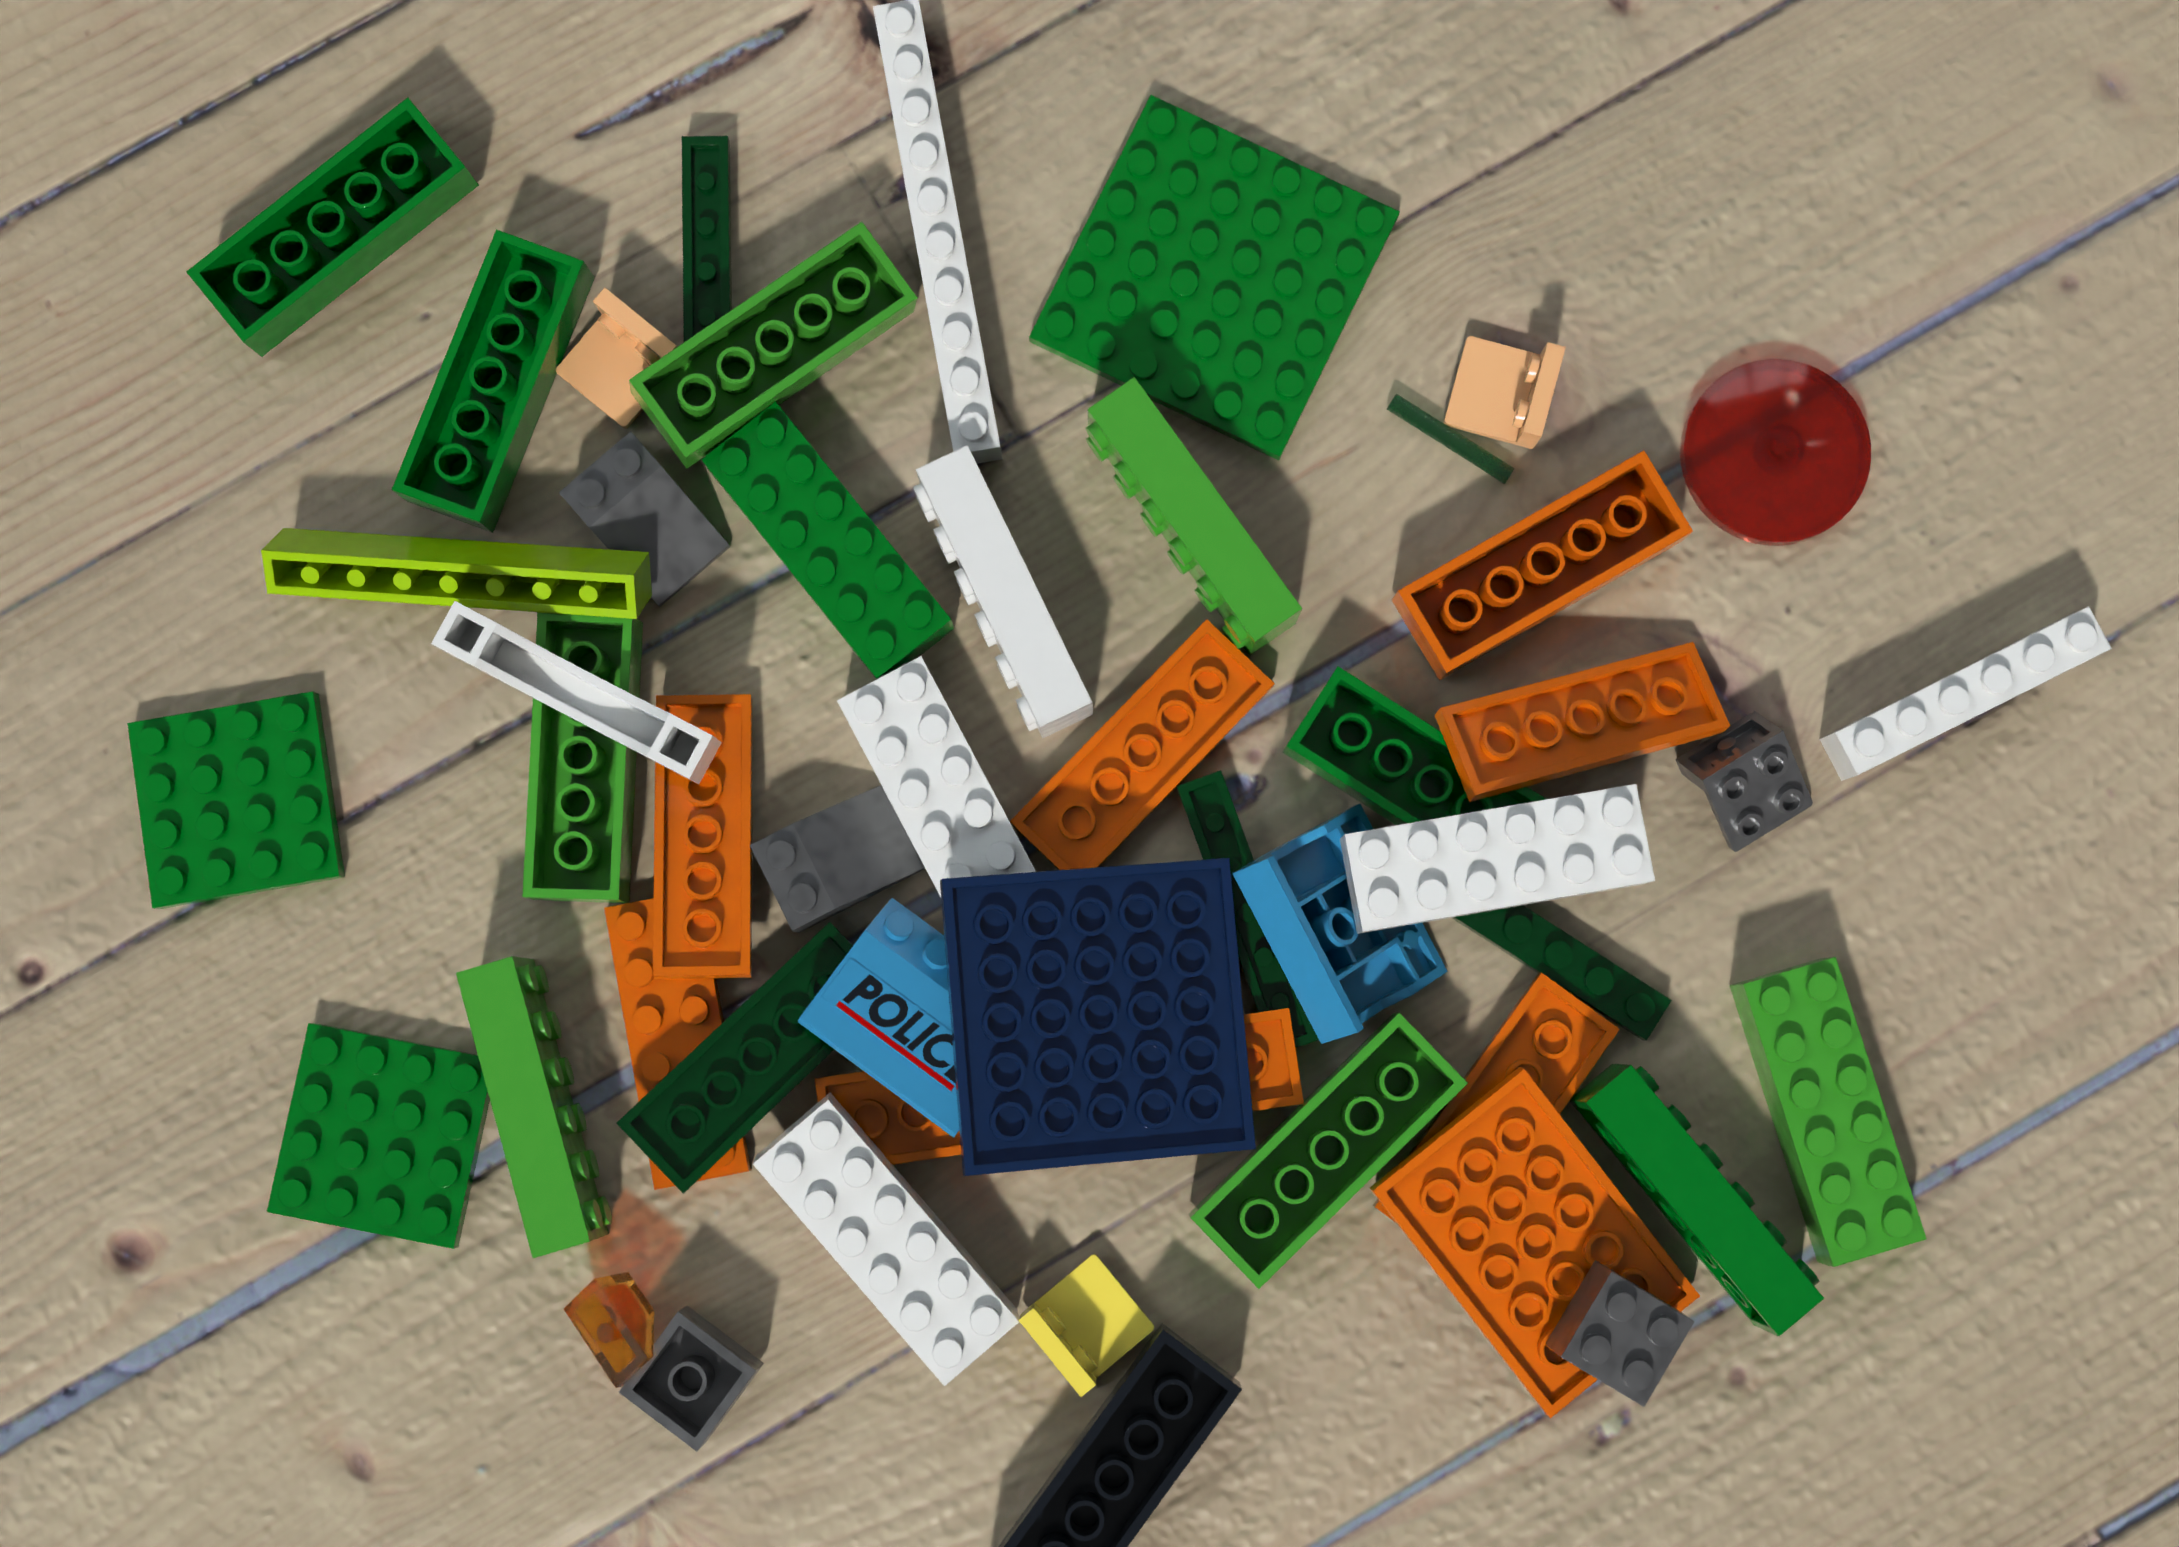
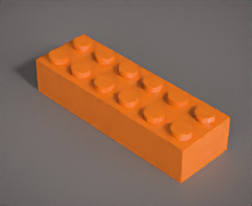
M1643 450L1398 590L1392 602L1440 681L1679 544L1693 530Z

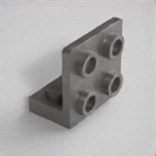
M1756 711L1732 724L1725 732L1711 737L1675 759L1681 774L1705 792L1727 845L1734 852L1751 844L1813 804L1784 731Z

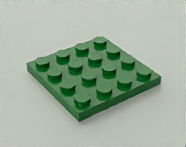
M311 691L127 723L153 909H164L345 877L319 693Z
M308 1023L267 1212L446 1248H458L490 1102L478 1055L317 1023Z

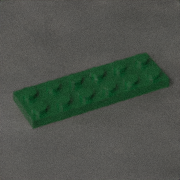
M831 922L819 931L616 1123L683 1194L834 1050L798 1023L799 1017L853 947Z

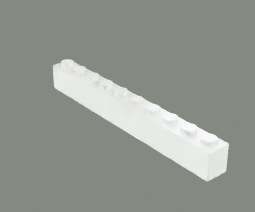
M904 0L873 6L953 451L968 445L977 464L1001 460L1003 457L919 0Z

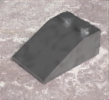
M631 431L559 492L608 549L649 552L652 585L651 598L659 607L665 604L731 547Z
M882 785L794 822L750 845L791 930L797 933L925 869Z

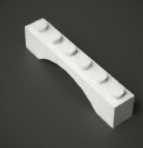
M456 601L451 606L431 643L446 653L697 784H700L722 743L713 735L595 676Z
M2088 606L1819 740L1838 776L1843 781L1860 775L2112 648Z

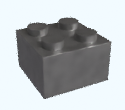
M1595 1260L1547 1340L1546 1345L1561 1358L1645 1407L1695 1321Z
M686 1306L676 1313L620 1389L619 1393L697 1452L708 1441L764 1363L689 1306Z

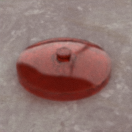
M1765 359L1746 363L1730 370L1704 391L1694 404L1685 422L1681 436L1680 461L1683 477L1690 495L1704 515L1716 526L1730 535L1747 542L1767 546H1783L1804 542L1822 534L1838 523L1853 508L1862 494L1868 479L1871 466V440L1861 409L1850 393L1838 381L1818 368L1805 363L1786 359Z

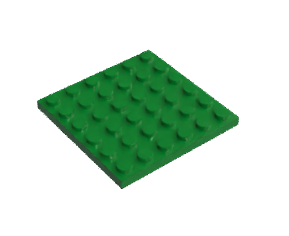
M1150 95L1029 336V342L1121 386L1135 377L1152 401L1279 461L1388 240L1400 211Z

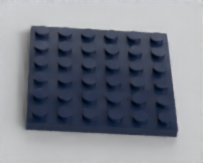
M1229 858L945 878L940 880L963 1176L1256 1149Z

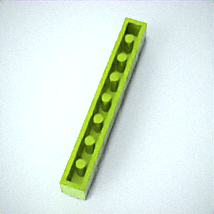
M283 528L261 550L267 594L452 606L454 601L469 608L637 619L652 596L649 552L294 528Z

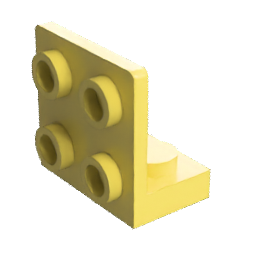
M1096 1254L1090 1255L1022 1312L1019 1317V1322L1080 1397L1084 1396L1096 1385V1379L1154 1330V1325Z

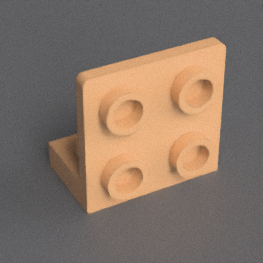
M604 287L593 300V303L602 315L556 367V373L622 428L627 429L643 411L631 394L629 380L677 348V345Z
M1474 336L1467 337L1446 410L1444 424L1448 427L1533 449L1543 434L1566 347L1547 342L1542 352L1536 354Z

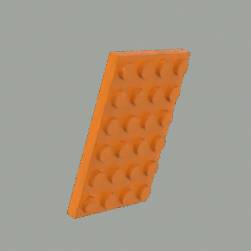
M1518 1067L1369 1187L1550 1419L1598 1380L1561 1358L1546 1345L1547 1340L1595 1260L1680 1312L1700 1297L1695 1288L1522 1067Z

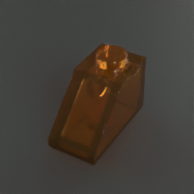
M629 1272L594 1278L564 1308V1311L615 1388L622 1387L653 1357L654 1309Z

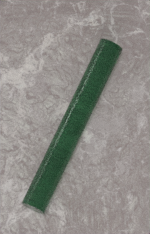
M1398 394L1394 396L1387 408L1394 415L1503 484L1506 483L1515 469Z

